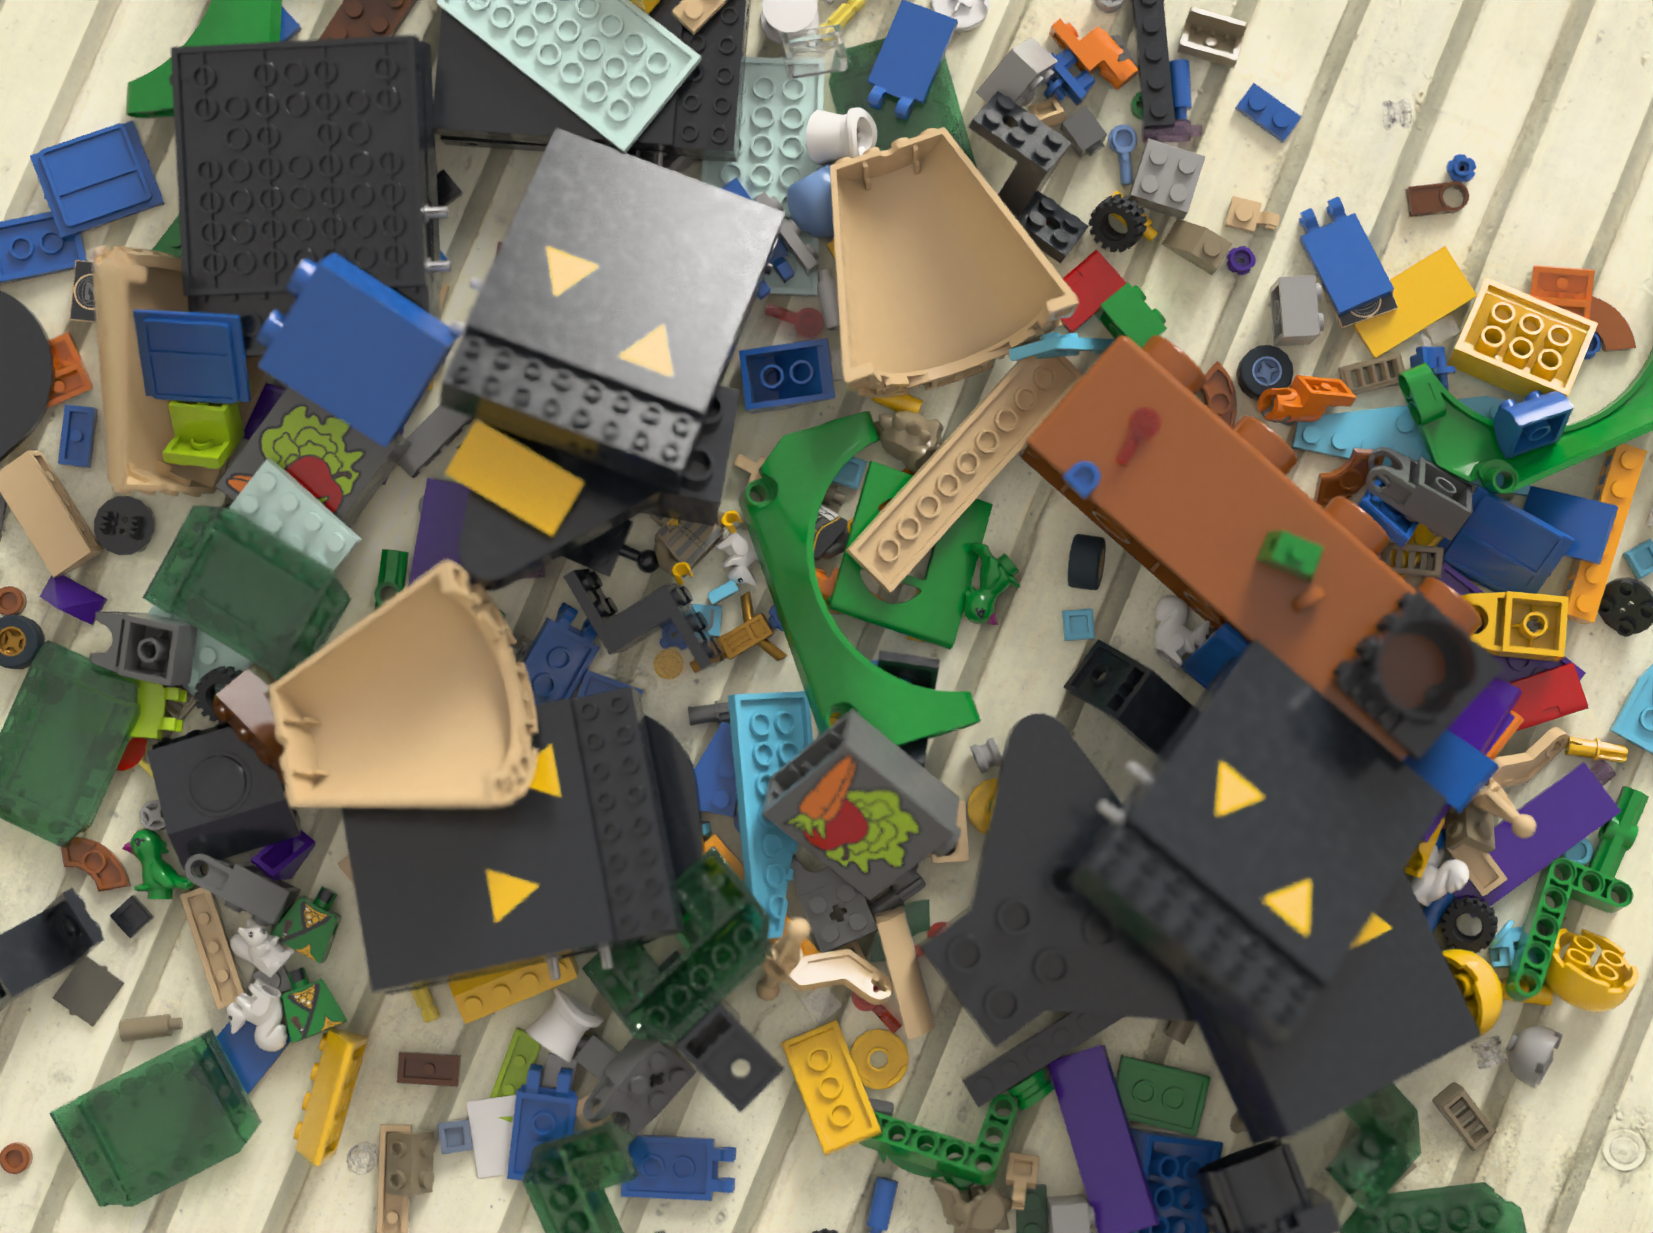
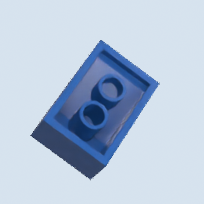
M828 338L739 350L746 411L753 414L836 399Z

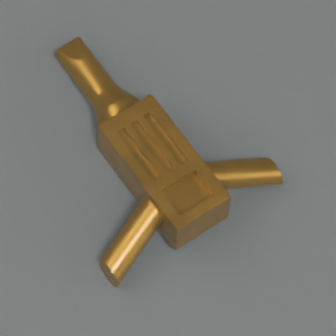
M750 591L742 595L740 601L744 623L717 639L724 650V653L721 654L723 658L731 660L755 645L759 646L777 662L787 657V654L767 639L775 633L764 614L760 613L754 617ZM696 660L689 663L694 673L701 670Z

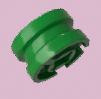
M1043 1068L1007 1089L1012 1097L1015 1096L1018 1100L1017 1106L1021 1111L1036 1104L1055 1089L1052 1081H1047L1045 1078L1046 1072Z

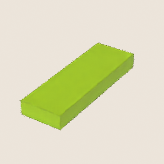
M516 1027L490 1098L516 1095L518 1088H521L522 1084L527 1083L530 1064L536 1063L542 1045L521 1028ZM513 1116L498 1118L512 1122Z

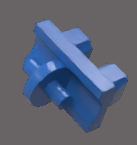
M1069 49L1058 53L1056 56L1054 53H1051L1058 62L1051 69L1055 73L1046 83L1048 88L1043 95L1048 99L1055 94L1061 102L1069 96L1075 105L1078 106L1084 101L1087 92L1094 85L1095 79L1086 70L1076 78L1072 76L1068 70L1077 63V59Z
M1444 346L1417 347L1416 354L1410 357L1411 368L1427 362L1437 379L1449 391L1447 375L1455 374L1456 368L1455 366H1446Z

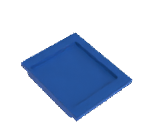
M133 121L124 124L118 123L50 146L36 154L30 155L45 194L44 198L48 202L61 239L165 204Z
M139 309L133 311L146 396H153L155 399L228 404H234L237 401L249 402L251 400L240 315Z
M1478 485L1472 494V514L1451 541L1443 537L1437 547L1444 548L1443 561L1459 573L1494 593L1510 591L1537 594L1573 544L1574 538Z
M1225 622L1192 652L1180 667L1206 689L1223 664L1233 656L1236 658L1250 642Z

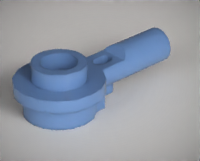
M1128 125L1116 126L1108 135L1109 147L1119 157L1121 185L1133 184L1130 152L1135 149L1138 137L1134 129Z

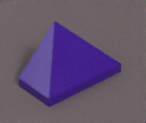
M51 575L39 596L57 609L91 625H94L96 621L95 612L101 611L108 600L64 575L54 578Z
M300 829V836L267 845L254 855L250 862L271 880L292 879L315 847L316 842Z

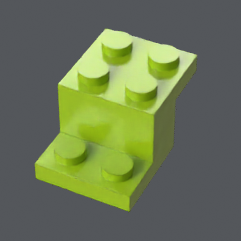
M172 400L168 408L175 436L162 452L164 462L181 466L192 465L208 469H220L245 435L238 406L240 402L228 404Z

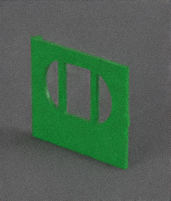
M874 461L869 462L845 550L881 512L878 510V507L885 501L894 498L913 475ZM977 498L933 546L924 579L907 575L900 582L919 590L917 595L902 603H888L875 597L862 580L860 570L864 569L844 550L832 596L827 598L828 609L951 650L955 643L964 611L965 592L970 589L979 557L970 546L973 542L982 544L993 504Z

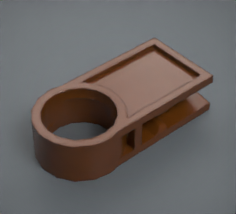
M1456 181L1410 186L1406 189L1409 217L1459 212L1469 201L1468 189L1464 184ZM1446 188H1456L1462 193L1463 202L1459 207H1450L1444 202L1443 192Z

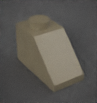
M1178 218L1162 243L1166 248L1211 275L1217 270L1233 244L1206 227Z

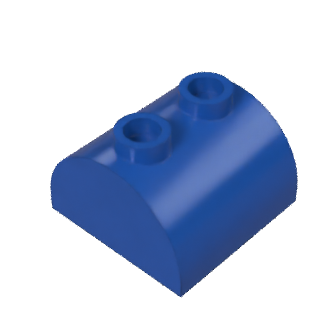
M1536 390L1528 394L1523 402L1516 404L1513 399H1509L1499 405L1494 417V431L1497 443L1505 459L1560 440L1574 408L1563 393L1553 391L1543 395L1540 390Z

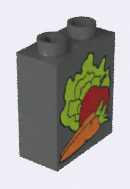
M288 386L216 487L235 500L265 460L272 458L350 528L412 443L399 434L385 448Z
M853 709L770 777L762 815L869 900H872L888 886L893 887L895 890L906 886L917 872L920 861L931 853L937 857L944 856L955 846L961 834V829L956 825L959 796Z

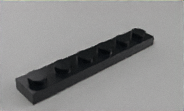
M1132 0L1144 130L1174 128L1175 120L1164 0Z

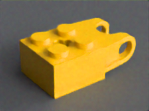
M1510 591L1461 595L1480 613L1484 621L1482 632L1473 634L1471 639L1474 642L1477 641L1491 655L1554 662L1564 658L1569 597ZM1530 621H1534V626H1538V630L1534 633L1527 628V624Z

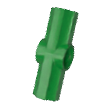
M382 549L378 585L374 592L376 600L375 610L385 604L383 593L386 589L395 588L397 594L404 590L409 552Z
M1622 786L1616 800V805L1622 812L1600 827L1598 833L1600 840L1589 863V868L1615 878L1625 852L1630 850L1637 838L1639 831L1637 824L1649 796L1636 789Z

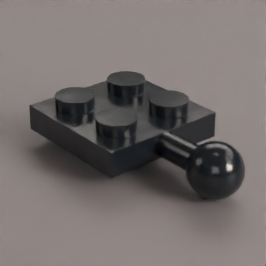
M631 520L617 525L562 556L608 577L611 576L619 556L636 562L638 568L645 573H652L659 568L654 550L646 549L639 551L625 545L634 524Z

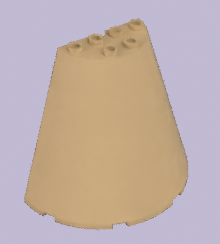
M945 127L926 129L919 136L895 140L891 143V149L880 151L878 147L870 148L860 156L854 158L844 157L830 166L843 377L849 391H857L859 396L882 398L908 395V389L913 387L919 388L921 384H924L927 391L993 368L992 360L997 358L1001 360L1006 355H1009L1010 358L1009 349L1043 340L1042 335L1057 331L1063 326L1060 318L1064 317L1066 319L1071 317L1079 304L1076 295Z
M97 246L93 251L92 266L108 481L114 485V491L123 494H132L133 490L147 495H155L156 491L170 496H178L179 492L193 497H201V493L214 494L217 489L216 485L221 480L233 452L220 469H208L192 465L181 466L164 462L162 452L175 436L168 408L172 400L155 399L153 396H146L133 316L135 309L188 312V298L183 294L182 259L174 257L170 253L148 249L113 246V250H110L106 246ZM246 357L251 400L249 402H240L238 405L243 429H245L270 375L258 367L263 357Z
M449 560L440 563L269 687L270 707L273 711L276 725L275 736L280 744H284L285 752L280 758V765L284 771L286 798L291 807L501 806L514 802L515 798L521 797L526 792L532 781L538 756V749L531 750V735L538 733V724L530 680L524 662H516L513 648L510 646L517 643L506 620L486 590L480 584L472 585L468 581L470 579L469 573L465 569Z

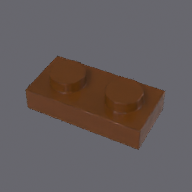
M400 1051L397 1083L458 1087L461 1055Z

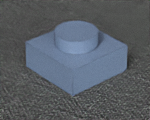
M469 1118L438 1123L442 1154L473 1149Z

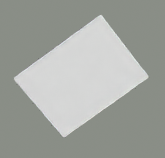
M516 1095L466 1102L478 1178L506 1175L508 1173ZM513 1116L512 1122H508L498 1117ZM572 1147V1155H571V1164H570V1165H575V1157H574L573 1147Z

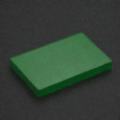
M1121 1055L1116 1083L1128 1120L1197 1137L1211 1077Z

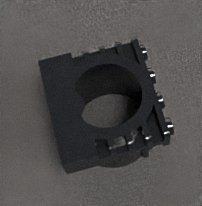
M1417 590L1414 593L1407 591L1397 601L1396 605L1399 608L1390 615L1386 614L1374 626L1378 631L1374 635L1364 637L1353 649L1356 652L1355 656L1349 662L1344 659L1332 671L1335 677L1331 680L1333 685L1345 693L1344 695L1347 698L1351 699L1362 712H1365L1376 725H1379L1386 732L1385 734L1412 759H1419L1504 668L1477 641L1473 642L1459 625L1452 622L1420 590ZM1401 634H1416L1430 640L1441 652L1446 666L1444 679L1439 684L1429 686L1425 690L1422 703L1415 708H1403L1397 704L1387 692L1381 677L1380 661L1385 644L1392 637Z
M1282 1139L1268 1141L1236 1151L1206 1163L1205 1166L1195 1172L1205 1199L1203 1200L1205 1208L1201 1209V1213L1206 1226L1210 1228L1212 1233H1338L1343 1231L1332 1201L1312 1187L1306 1188L1289 1143L1282 1142Z

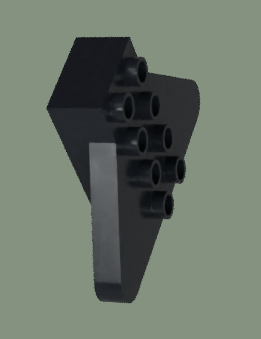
M720 386L676 493L483 422L582 480L585 484L554 537L470 488L459 542V566L469 573L470 579L468 581L472 585L480 584L486 591L499 590L639 513L714 526L722 499L740 390Z
M1031 714L1018 720L1009 730L969 907L920 942L918 947L987 1041L994 1047L999 1046L1045 1010L1196 1022L1173 970L1068 882L1097 843L1099 835L1110 822V819L1097 809L1099 803L1105 800L1117 811L1122 803L1065 726L1055 717L1047 714Z

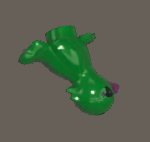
M973 542L970 548L980 557L982 563L979 574L980 588L976 591L975 587L971 585L970 591L965 592L964 613L966 618L974 624L988 623L990 625H998L995 614L997 598L1010 585L1017 589L1020 588V583L1013 577L1019 570L1005 553L996 559L990 552L988 545Z
M140 829L122 848L133 854L142 864L143 884L135 886L134 891H148V899H173V889L194 890L197 886L187 877L178 875L175 869L162 859V854L169 853V850L165 848L168 844L154 830Z

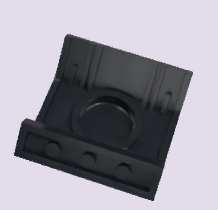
M228 722L217 724L204 730H193L184 736L174 739H163L161 742L152 745V750L147 751L167 834L183 870H185V865L189 858L197 854L209 855L220 860L300 836V817L297 810H292L289 805L284 784L279 780L277 772L270 765H265L258 759L254 748L249 743H243L236 736L235 729ZM197 860L192 868L207 863L203 860Z

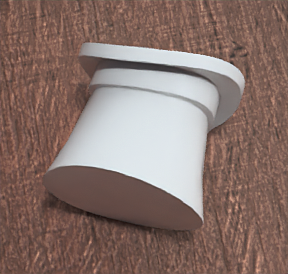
M762 0L761 26L763 32L770 40L784 46H797L810 41L819 28L817 0Z
M858 107L849 109L845 115L816 110L811 115L807 125V150L812 161L818 165L844 157L854 158L860 156L866 150L874 148L877 142V127L873 118L867 111Z
M554 987L552 991L556 997L551 1002L552 1005L535 1022L528 1026L525 1031L548 1050L571 1063L585 1031L589 1028L600 1026L604 1019L559 988Z

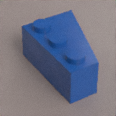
M722 722L694 770L697 777L701 811L735 817L737 791L730 723Z

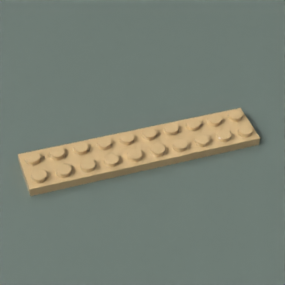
M1035 355L1017 361L845 551L887 593H891L1018 453L1026 439L1083 377L1082 373L1066 357L1037 359Z

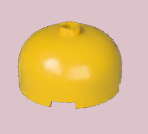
M1562 928L1559 930L1545 979L1552 991L1566 1003L1585 1011L1604 1012L1618 1007L1627 999L1638 981L1639 973L1637 967L1630 966L1623 957L1625 951L1609 939L1582 929L1581 935L1569 932L1566 928ZM1570 943L1562 959H1560L1559 953L1561 949ZM1596 943L1602 949V953L1592 967L1589 963L1596 950Z
M1462 949L1442 951L1482 1036L1494 1027L1502 1011L1503 992L1499 978L1493 968L1482 957L1473 952Z

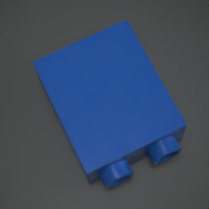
M336 253L331 254L319 262L318 265L306 258L299 265L286 290L298 297L288 316L275 310L267 319L256 338L258 343L268 348L258 367L386 448L404 428L460 335L451 332L448 325Z

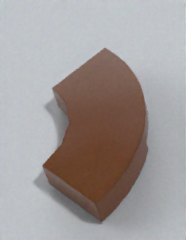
M1592 296L1589 320L1598 323L1595 333L1601 341L1603 351L1635 349L1636 344L1632 330L1621 313L1609 303Z
M1217 361L1205 374L1206 384L1201 388V391L1204 394L1206 406L1233 428L1237 415L1236 391L1228 372Z
M1353 448L1350 458L1340 468L1328 473H1319L1313 500L1319 505H1327L1335 496H1341L1346 499L1351 498L1353 493L1366 484V477L1370 472L1368 458L1375 449ZM1378 456L1374 463L1377 466H1381L1385 456Z
M59 837L64 867H76L87 872L95 881L98 891L131 886L124 865L106 846L84 837Z

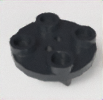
M117 496L106 501L99 508L94 519V532L98 542L107 551L117 555H132L142 552L147 547L154 533L152 510L142 501L130 496ZM125 517L128 519L127 522L123 521ZM122 529H125L124 534H121Z
M1629 577L1614 579L1605 586L1598 613L1605 624L1617 631L1619 635L1629 637L1632 634H1638L1647 630L1653 624V592L1639 580Z

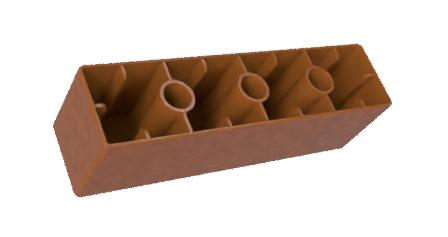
M1154 335L1140 348L1127 336L1118 337L1026 439L1019 451V456L1176 596L1181 598L1202 619L1209 621L1210 626L1216 631L1227 622L1250 643L1257 639L1403 761L1407 754L1385 734L1386 732L1379 725H1376L1365 712H1362L1351 699L1347 698L1344 695L1345 693L1331 683V680L1335 677L1332 671L1344 659L1349 662L1355 656L1356 652L1353 650L1364 637L1374 635L1378 631L1374 626L1386 614L1390 615L1399 608L1396 603L1407 591L1414 593L1420 590L1431 603H1434L1452 622L1459 625L1470 638L1482 624V619L1478 612L1461 595L1442 581L1433 577H1426L1414 589L1378 556L1389 545L1390 539L1384 529L1359 506L1344 497L1335 496L1323 509L1292 482L1287 475L1297 465L1298 458L1290 446L1267 425L1252 416H1243L1231 428L1201 402L1195 395L1206 384V377L1197 364L1175 344L1166 338ZM1081 461L1093 463L1100 472L1099 484L1085 499L1062 478L1076 463ZM1283 530L1324 547L1323 556L1312 583L1256 561L1268 531ZM1317 586L1321 587L1326 597L1314 606L1299 613L1294 605V600ZM1401 634L1389 639L1385 644L1380 661L1383 684L1391 698L1403 708L1419 706L1424 699L1425 690L1431 685L1439 684L1446 674L1445 661L1439 649L1430 640L1416 634Z

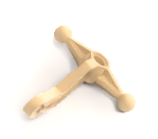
M1553 727L1525 753L1495 758L1493 761L1498 764L1499 769L1485 784L1487 787L1483 791L1478 792L1470 801L1472 805L1512 824V832L1517 837H1531L1536 831L1535 820L1529 815L1517 812L1503 787L1528 783L1565 748L1569 735L1560 727Z
M794 918L788 922L786 926L787 935L774 943L771 951L762 961L765 977L758 981L756 985L757 995L765 1001H771L778 996L780 991L779 984L784 981L797 991L843 984L867 1002L875 1005L885 1003L893 991L892 981L887 975L850 949L804 955L801 950V942L809 937L810 926L802 918ZM879 984L882 988L876 993L872 989L873 986Z

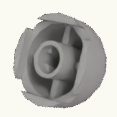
M1544 1026L1525 1028L1519 1036L1513 1034L1505 1050L1510 1052L1508 1063L1514 1076L1536 1089L1554 1059L1553 1048L1558 1049L1563 1034Z

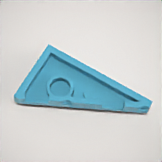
M1053 332L1042 335L1043 340L1009 349L1011 361H1019L1035 355L1037 359L1080 355L1079 351H1093L1094 354H1101L1116 339L1080 338L1078 333L1060 335V332Z

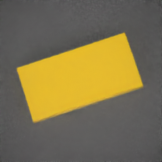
M1446 246L1390 279L1394 287L1393 295L1398 305L1397 310L1352 326L1374 359L1472 300L1477 295Z
M477 419L445 474L553 537L585 484L582 480Z
M837 1020L781 1042L825 1156L882 1133Z

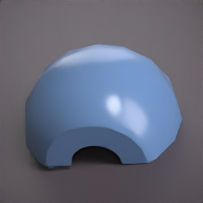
M825 163L817 168L816 171L796 181L788 188L787 205L792 220L802 231L804 230L819 238L830 239L834 237L830 166L834 165L833 163Z

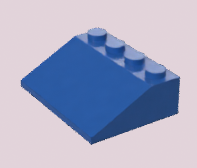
M1131 1128L1160 1224L1131 1233H1209V1227L1206 1226L1201 1213V1209L1205 1208L1203 1203L1205 1199L1195 1172L1205 1166L1206 1163L1221 1158L1223 1142Z

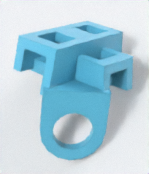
M1510 919L1496 934L1492 943L1489 944L1493 969L1508 968L1510 971L1518 943L1513 942H1519L1524 924L1522 927L1511 928L1514 922ZM1528 951L1530 962L1537 964L1536 955Z

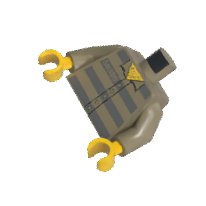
M730 510L726 513L718 511L714 526L650 515V518L661 527L654 539V550L659 567L675 577L678 585L684 584L682 577L685 578L689 575L692 578V570L723 538L725 532L723 528L726 527L731 534L736 533L737 529L732 523L736 521L742 523V518L735 510Z

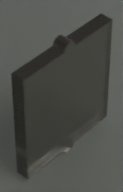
M85 956L70 972L53 996V999L70 1010V1015H77L94 1027L125 983L110 973L107 966H101L88 956Z

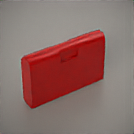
M1098 250L1091 253L1063 278L1079 302L1077 309L1071 317L1066 319L1064 317L1060 318L1063 326L1069 333H1074L1097 312L1103 302L1126 284L1124 279Z
M1573 662L1509 683L1520 688L1522 691L1520 698L1512 711L1524 719L1516 731L1588 709V703Z

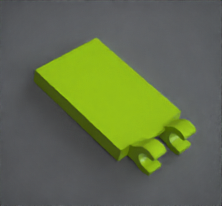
M81 672L73 732L162 740L163 731H183L184 720L165 717L166 701L186 702L188 690H181V688L168 687L167 685L121 675Z

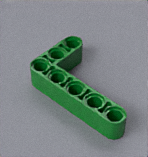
M1566 858L1556 859L1545 866L1540 873L1506 981L1505 989L1508 996L1514 1001L1521 1002L1540 992L1569 898L1606 913H1615L1631 904L1633 900L1632 888L1624 881ZM1554 868L1561 871L1563 881L1556 878ZM1582 880H1586L1590 884L1591 892L1584 889ZM1611 891L1618 895L1619 903L1612 900ZM1545 896L1553 899L1554 908L1546 904ZM1537 923L1545 928V936H1542L1537 931ZM1528 951L1536 955L1537 964L1530 962ZM1519 979L1526 981L1528 992L1521 990Z
M999 1094L994 1097L990 1102L975 1144L875 1111L874 1114L882 1133L859 1143L864 1147L978 1185H990L998 1176L1017 1123V1103L1008 1094ZM999 1109H1007L1011 1113L1008 1116H1000L996 1112ZM896 1134L905 1137L901 1142L890 1140ZM990 1136H998L1001 1138V1141L993 1144L986 1139ZM922 1144H930L933 1146V1149L923 1152L919 1150V1147ZM957 1153L962 1156V1159L951 1161L947 1157L950 1154ZM980 1163L991 1165V1168L987 1171H980L976 1167Z

